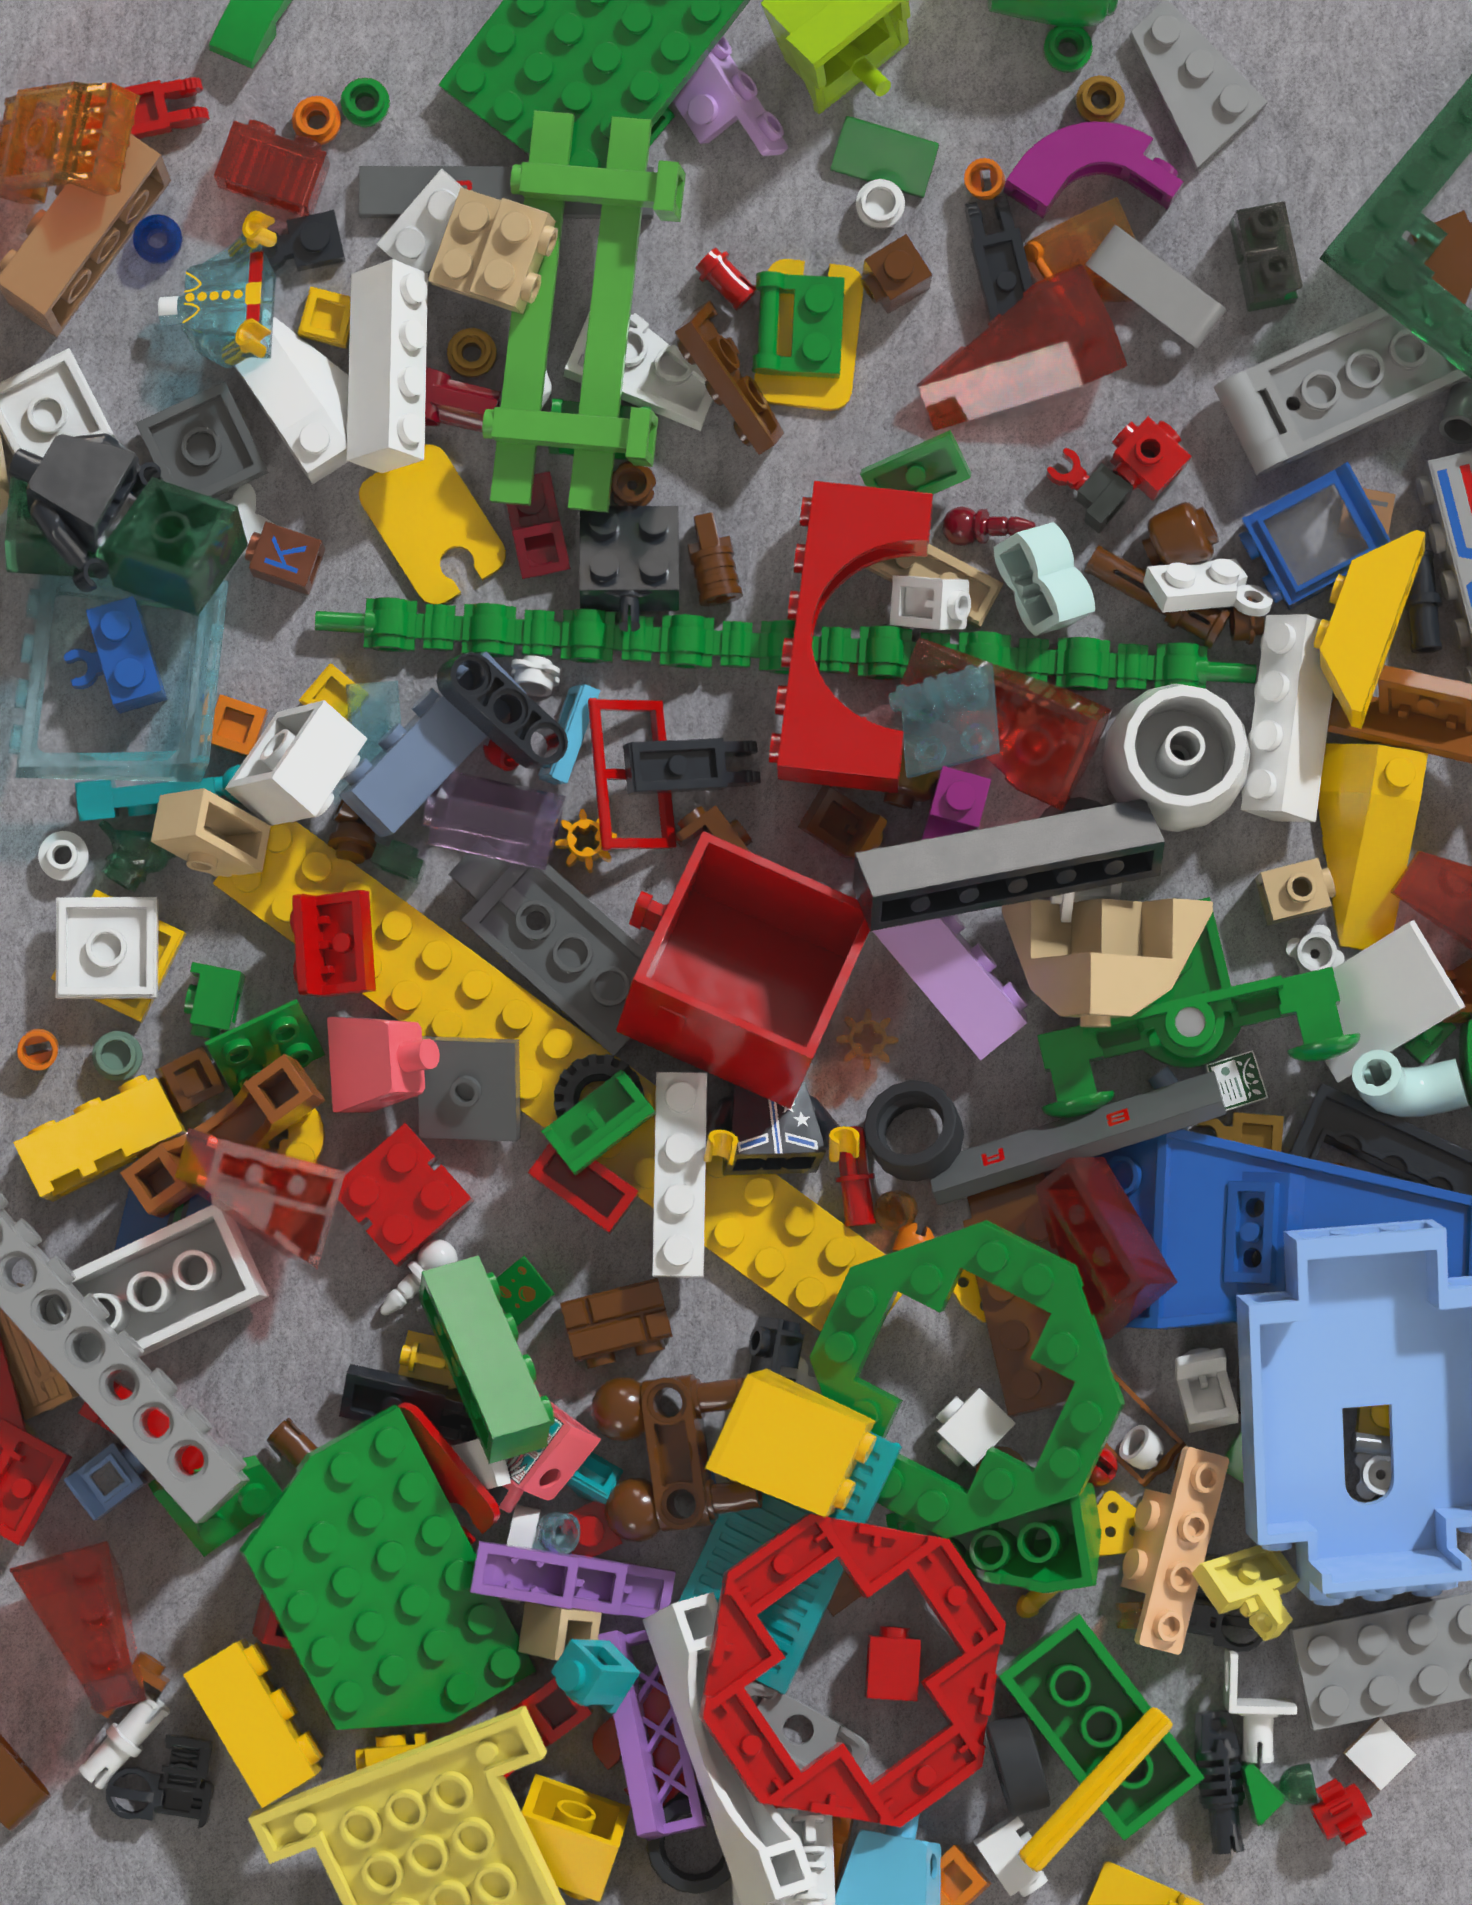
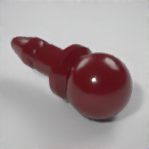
M963 506L951 509L945 515L942 522L944 536L949 542L958 546L969 545L975 540L980 544H985L988 542L989 536H1006L1007 534L1012 536L1017 532L1035 527L1034 522L1018 516H1011L1010 518L1006 516L990 517L987 509H979L975 512Z

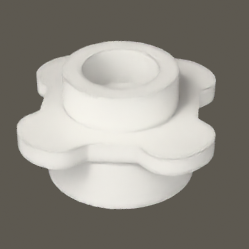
M533 655L525 656L523 659L512 660L511 667L514 669L511 672V677L514 678V681L527 695L549 696L552 693L553 687L559 685L560 679L556 676L560 675V669L552 665L550 660Z
M1316 925L1311 929L1310 934L1301 939L1291 938L1286 944V954L1295 959L1300 968L1299 974L1328 967L1335 968L1344 962V954L1337 950L1336 944L1331 938L1330 929L1324 925ZM1313 949L1318 950L1320 954L1316 959L1310 955Z
M1358 1453L1355 1458V1464L1360 1469V1482L1356 1485L1357 1494L1365 1500H1370L1375 1495H1385L1391 1481V1457ZM1378 1470L1385 1472V1477L1381 1480L1376 1477Z

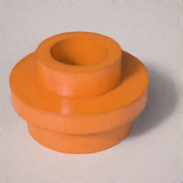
M311 96L303 99L295 107L292 114V126L296 135L303 142L316 146L324 145L332 141L339 133L341 115L337 106L330 99L323 96ZM315 115H322L326 118L324 126L320 129H312L308 125L309 120Z

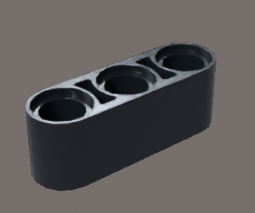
M469 652L449 659L441 665L436 679L440 693L515 762L524 768L536 769L556 763L563 758L567 751L568 739L561 725L487 658L479 653ZM459 665L467 667L473 675L474 681L471 690L464 689L457 681L456 673ZM497 699L505 701L510 708V719L507 724L502 723L495 716L494 703ZM534 732H538L546 740L547 752L544 757L537 755L531 747V737Z

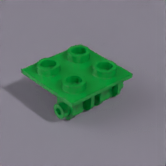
M297 999L205 1041L207 1049L234 1097L240 1092L243 1083L284 1054L298 1060L302 1068L326 1055L315 1035L307 1014H304Z

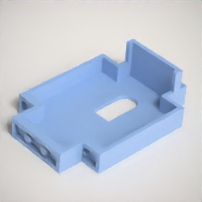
M1432 1219L1284 1231L1286 1291L1236 1295L1246 1534L1258 1546L1262 1545V1549L1268 1551L1288 1550L1292 1548V1543L1295 1542L1296 1574L1300 1579L1297 1583V1588L1310 1601L1313 1600L1314 1604L1321 1606L1339 1605L1344 1602V1599L1362 1596L1363 1599L1368 1601H1386L1392 1599L1393 1595L1404 1592H1411L1413 1595L1420 1597H1432L1442 1594V1590L1458 1587V1582L1472 1581V1560L1457 1548L1456 1528L1464 1533H1472V1276L1448 1278L1446 1228ZM1389 1404L1390 1486L1386 1494L1382 1495L1379 1499L1371 1502H1359L1350 1497L1345 1486L1342 1408Z

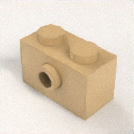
M201 788L160 795L151 842L187 861L186 865L190 869L207 872L216 878L217 876L231 877L232 874L245 875L262 872L271 826L209 790Z

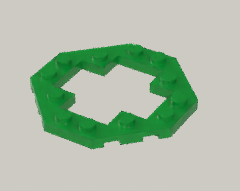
M987 1220L850 1267L809 1356L822 1395L875 1420L871 1432L886 1438L903 1400L859 1378V1375L898 1292L940 1313L945 1310L964 1269L1051 1313L1030 1359L1074 1381L1075 1384L1036 1467L1034 1468L992 1446L987 1450L970 1488L967 1489L899 1454L876 1503L946 1539L1082 1494L1125 1404L1118 1382H1115L1106 1357L1108 1353L1094 1314L1091 1315L1082 1289L1084 1285L1077 1265Z

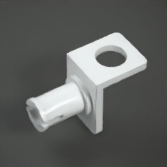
M1225 1648L1223 1705L1229 1713H1239V1715L1244 1716L1243 1754H1241V1760L1257 1763V1743L1259 1742L1258 1758L1261 1759L1262 1763L1274 1762V1718L1278 1717L1279 1714L1296 1715L1297 1705L1291 1699L1237 1698L1238 1654L1234 1650Z

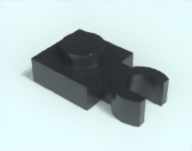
M330 210L286 220L289 234L280 235L274 232L277 236V242L274 245L277 248V252L273 257L263 259L262 271H276L287 260L294 258L298 272L345 262L335 211Z

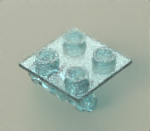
M971 664L965 666V669L948 675L945 672L937 675L936 680L929 676L924 678L922 684L917 683L907 687L904 684L898 685L896 692L889 694V703L894 712L902 711L905 769L908 779L941 770L942 766L951 767L1000 753L992 664L977 668Z

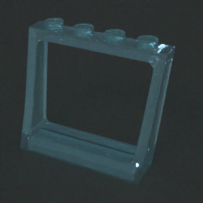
M43 567L39 588L29 589L25 617L35 620L33 634L24 633L20 652V662L29 664L27 679L18 678L15 692L14 708L23 709L22 725H12L8 754L18 755L15 778L201 782L210 759L229 581L213 580L208 587L207 579L163 578L109 573L107 577L98 579L92 571H88L89 577L96 583L97 589L91 592H82L77 589L73 582L74 570ZM64 595L114 602L134 596L139 605L185 610L191 613L193 625L178 750L109 753H45L39 750L37 742L56 597Z

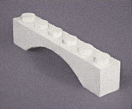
M711 1592L673 1603L642 1621L741 1905H770L816 1887V1883L800 1837L783 1820L773 1805L755 1801L699 1718L718 1609L715 1595Z

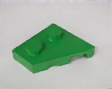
M256 1455L243 1458L247 1466L242 1471L250 1481L206 1522L195 1523L156 1479L148 1483L153 1495L203 1557L264 1515L274 1499L279 1498L283 1490ZM202 1468L193 1470L194 1475L197 1474Z

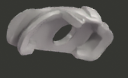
M754 1680L744 1687L800 1770L838 1742L844 1743L860 1768L863 1766L868 1754L869 1745L846 1726L787 1694H779L775 1689ZM793 1715H804L812 1722L813 1734L803 1744H794L784 1735V1723Z

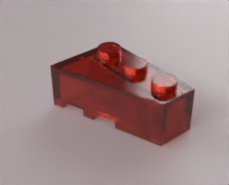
M189 1128L175 1178L286 1257L318 1269L346 1171L315 1160Z
M1104 1157L1068 1158L1036 1186L1051 1249L1057 1248L1059 1257L1077 1265L1084 1285L1082 1289L1091 1315L1094 1314L1103 1340L1111 1339L1178 1283Z
M108 1541L9 1568L25 1601L39 1620L47 1636L56 1647L97 1714L147 1700L122 1570Z

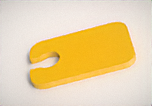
M780 259L774 262L768 271L788 275H803L805 261ZM829 264L828 277H845L840 378L755 373L754 381L759 386L768 404L838 411L849 402L852 394L864 289L860 280L862 276L855 268L847 265ZM780 293L777 355L783 357H791L794 294Z
M425 444L423 461L385 473L376 472L362 483L359 489V500L363 509L415 591L425 603L446 604L461 595V591L454 580L446 577L440 568V561L448 550L453 548L467 550L473 556L474 569L482 581L503 567L506 560V550L502 541L446 453L440 447L433 444Z

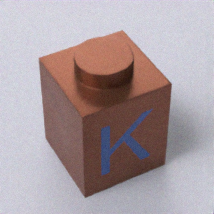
M265 521L261 534L257 532L252 534L247 546L245 560L251 562L249 569L253 577L309 595L322 561L325 547L322 540Z

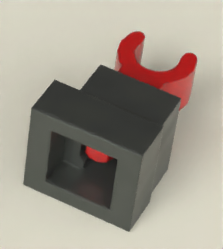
M1064 448L1063 458L1070 462L1072 470L1069 473L1060 474L1053 467L1049 466L1047 468V477L1056 485H1067L1071 489L1078 491L1076 501L1087 509L1084 522L1097 533H1100L1131 498L1133 486L1102 463L1089 476L1086 470L1080 466L1081 462L1075 451Z

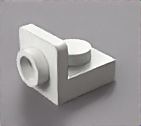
M893 575L890 625L935 630L966 628L967 617L971 610L969 580Z

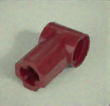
M426 367L425 426L438 427L442 423L483 433L484 412L486 409L499 407L501 391L451 380L452 377L450 375Z

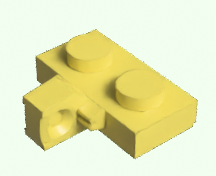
M1257 1545L1200 1563L1192 1573L1219 1615L1239 1608L1242 1615L1246 1618L1249 1617V1624L1264 1641L1279 1637L1293 1620L1283 1606L1280 1595L1290 1592L1300 1579L1281 1551H1268L1262 1549V1545Z

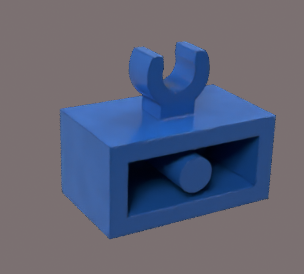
M131 596L87 609L86 614L97 651L90 653L84 649H73L64 655L67 664L77 661L87 663L86 674L72 679V686L75 689H86L97 681L98 676L105 675L112 703L120 714L167 700L142 611L135 597Z

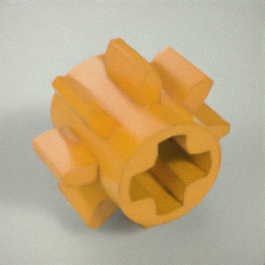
M580 809V820L573 825L569 821L562 819L561 826L568 832L567 839H559L555 842L557 849L569 848L571 854L566 860L567 867L570 868L578 860L585 862L588 873H592L593 861L600 857L606 862H611L612 857L608 851L601 849L599 818L596 822L589 820L585 810ZM591 830L596 832L595 843L598 847L595 850L586 847L582 852L578 851V842L575 835L578 832L587 835ZM612 833V838H617V834Z

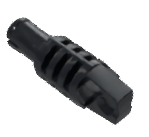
M1223 1709L1202 1711L1195 1714L1194 1756L1196 1767L1205 1777L1198 1783V1789L1200 1792V1803L1209 1812L1212 1854H1230L1231 1850L1235 1853L1245 1850L1242 1841L1239 1806L1243 1805L1245 1791H1243L1244 1782L1239 1757L1240 1748L1231 1714Z

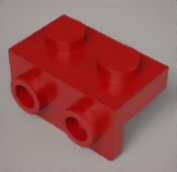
M354 890L317 896L308 894L293 895L290 927L295 938L296 960L293 964V975L298 985L299 994L314 997H332L376 991L369 891Z

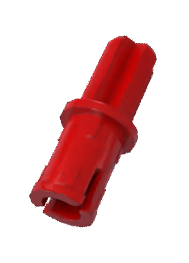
M851 1126L859 1132V1157L854 1158L848 1152H840V1159L838 1161L840 1177H835L836 1183H841L845 1227L876 1224L870 1179H875V1173H869L864 1128L860 1126Z

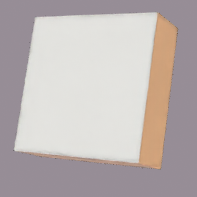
M1379 1717L1343 1752L1380 1791L1416 1756L1402 1739Z

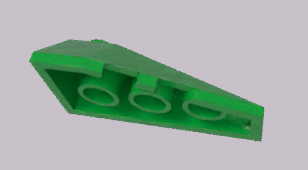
M1087 1483L1083 1493L1077 1497L948 1539L952 1542L975 1578L983 1580V1582L1020 1587L1040 1593L1096 1586L1101 1527L1093 1483ZM897 1513L885 1514L887 1528L943 1538Z

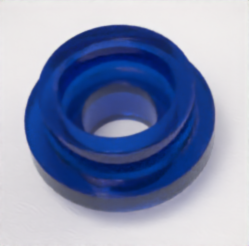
M155 214L145 217L137 224L133 233V244L136 252L143 260L152 264H164L173 260L180 252L183 243L182 233L178 224L165 215ZM157 233L167 236L166 244L160 248H154L149 244L150 238Z

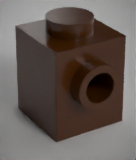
M905 234L864 259L863 277L860 280L870 299L875 304L880 301L887 314H890L929 290L933 275L908 235Z

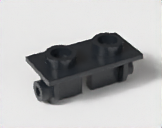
M759 1316L757 1326L753 1329L749 1340V1351L752 1355L749 1374L769 1369L780 1375L781 1366L798 1369L805 1335L800 1333L801 1323ZM785 1377V1378H788V1379H790V1380L796 1382V1379H794V1378Z

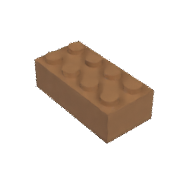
M113 121L105 132L100 129L90 138L84 149L86 158L76 171L70 169L64 174L55 189L57 197L47 211L41 209L33 216L26 228L28 237L18 251L11 249L0 262V290L8 304L56 338L171 182L161 154Z

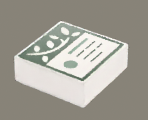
M1253 1050L1204 1066L1206 1073L1214 1071L1226 1111L1268 1098Z

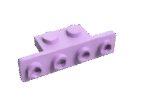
M723 36L673 102L700 144L711 142L739 119L761 155H781L788 149V145L782 137L784 134L783 128L777 118L770 112L765 111L756 97L758 90L755 83L745 72L738 69L730 56L732 53L731 47Z

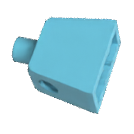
M920 1814L901 1828L887 1825L886 1833L863 1829L858 1832L835 1897V1905H940L941 1847L938 1843L916 1839Z

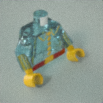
M252 211L247 215L242 226L243 233L230 246L207 259L202 264L193 265L187 269L184 295L164 296L158 300V316L161 325H182L183 331L193 349L201 356L224 368H232L250 357L271 358L276 274L264 251H261L262 246L273 247L277 242L276 233L267 230L270 225L274 224V218L260 211Z

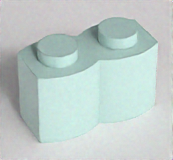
M1054 522L1017 532L993 547L998 571L1005 583L1015 592V603L1018 613L1027 629L1033 635L1038 636L1070 626L1095 611L1092 590L1083 574L1074 567V557L1069 541Z

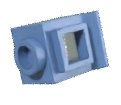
M112 1443L64 1479V1482L93 1521L103 1518L148 1483L141 1474L146 1468L127 1447L122 1449L119 1443Z

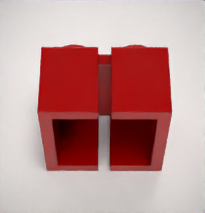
M406 1123L400 1126L329 1188L360 1225L363 1226L369 1220L373 1225L366 1232L397 1267H400L425 1243L474 1202L442 1164L435 1170L431 1168L438 1159Z

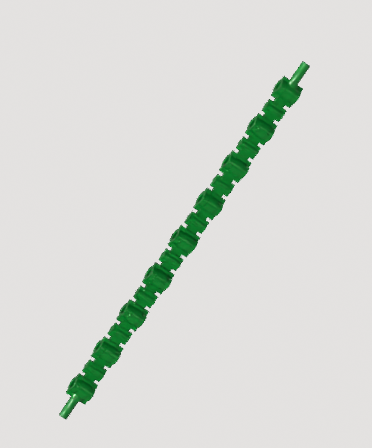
M391 597L366 598L365 613L316 611L315 631L364 633V649L383 652H415V640L421 639L424 640L423 650L453 651L454 641L462 642V654L469 652L480 654L487 651L492 658L514 657V645H523L522 655L552 657L553 647H561V660H570L578 663H613V650L622 651L621 661L651 663L652 653H660V666L680 669L712 668V656L721 657L720 667L750 668V660L755 658L759 659V671L789 675L790 669L781 667L784 638H794L796 621L792 620L761 621V633H752L753 623L723 621L722 631H715L714 618L689 614L662 615V627H653L654 617L639 616L640 629L631 632V616H628V632H625L619 628V625H615V612H605L597 609H563V622L554 621L555 611L525 610L524 620L516 619V607L495 603L464 604V616H455L456 606L426 604L425 614H417V601ZM860 626L859 639L851 638L852 628L822 627L821 636H813L812 642L815 662H820L819 672L849 674L850 664H858L857 677H867L876 680H909L910 667L918 668V678L948 679L949 670H957L956 682L978 686L1008 685L1009 673H1017V683L1047 685L1048 675L1056 676L1055 688L1089 692L1097 690L1107 691L1108 679H1116V689L1145 691L1147 681H1154V688L1171 684H1183L1206 689V681L1255 684L1257 674L1256 664L1208 662V647L1192 643H1157L1156 656L1148 655V645L1118 644L1117 653H1110V640H1100L1091 637L1058 638L1057 650H1049V639L1019 638V648L1011 647V635L988 631L959 632L958 644H950V634L921 632L920 642H912V629H902L895 626Z

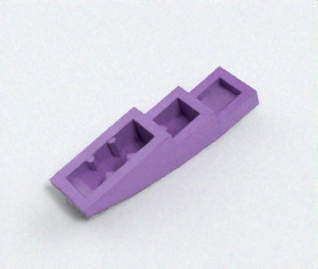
M479 1541L470 1592L568 1609L577 1608L613 1615L622 1614L646 1618L670 1605L676 1572L669 1569Z

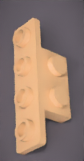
M1185 1446L1181 1452L1171 1494L1149 1489L1144 1491L1143 1499L1135 1512L1133 1548L1124 1557L1122 1565L1123 1578L1120 1586L1146 1593L1135 1635V1643L1138 1645L1177 1655L1182 1652L1199 1585L1192 1573L1200 1563L1205 1561L1229 1465V1459L1225 1456Z

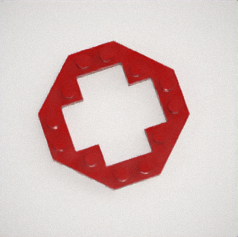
M806 1513L724 1572L699 1718L756 1802L901 1828L982 1768L986 1748L984 1745L988 1715L991 1716L998 1676L995 1672L1000 1645H1003L1006 1622L949 1539ZM835 1558H837L863 1598H869L906 1571L961 1652L921 1681V1684L948 1722V1725L871 1782H869L842 1742L836 1743L800 1770L744 1688L785 1658L757 1615Z

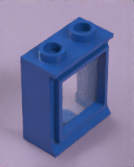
M1349 462L1342 464L1333 471L1249 516L1243 517L1242 525L1245 531L1238 534L1250 559L1254 560L1260 557L1269 574L1261 579L1267 591L1271 594L1273 602L1276 604L1283 600L1288 610L1332 588L1338 574L1347 575L1353 559L1391 542Z

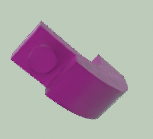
M1085 122L1054 131L1034 144L1023 155L1007 177L1003 193L1044 219L1060 194L1070 184L1083 177L1091 175L1116 177L1125 181L1167 210L1178 196L1184 181L1177 177L1178 171L1165 160L1157 157L1151 160L1146 157L1154 139L1151 136L1118 123Z

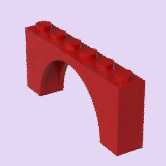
M814 481L812 497H803L800 526L808 527L806 544L797 543L794 559V573L802 574L800 591H790L787 620L796 621L794 638H784L781 667L790 668L788 685H778L775 715L783 716L781 733H772L769 750V763H777L778 780L898 793L904 731L872 723L843 705L831 692L819 673L814 659L812 642L815 626L823 607L839 586L851 576L864 568L885 560L912 556L927 557L933 512L932 493Z

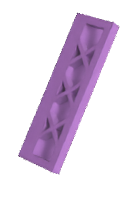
M615 1630L599 1634L598 1636L599 1640L610 1641L634 1666L631 1647L650 1642L646 1630L627 1635ZM657 1664L650 1676L640 1671L639 1677L646 1681L641 1691L638 1679H636L616 1713H613L637 1836L647 1840L707 1827L699 1782L670 1698L671 1708L660 1726L647 1719L644 1714L643 1703L653 1687L668 1695L666 1687L657 1682L661 1675ZM672 1722L674 1723L676 1737L667 1732ZM647 1726L656 1731L651 1740H649ZM663 1737L678 1745L680 1760L670 1776L655 1767L652 1755ZM682 1772L684 1773L686 1787L677 1782ZM657 1776L666 1781L661 1790H659ZM675 1787L688 1796L692 1817L666 1823L662 1804L672 1788Z

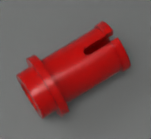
M715 247L698 263L695 269L701 274L699 279L702 282L707 280L738 311L758 290L728 260L730 254L727 251L721 253Z

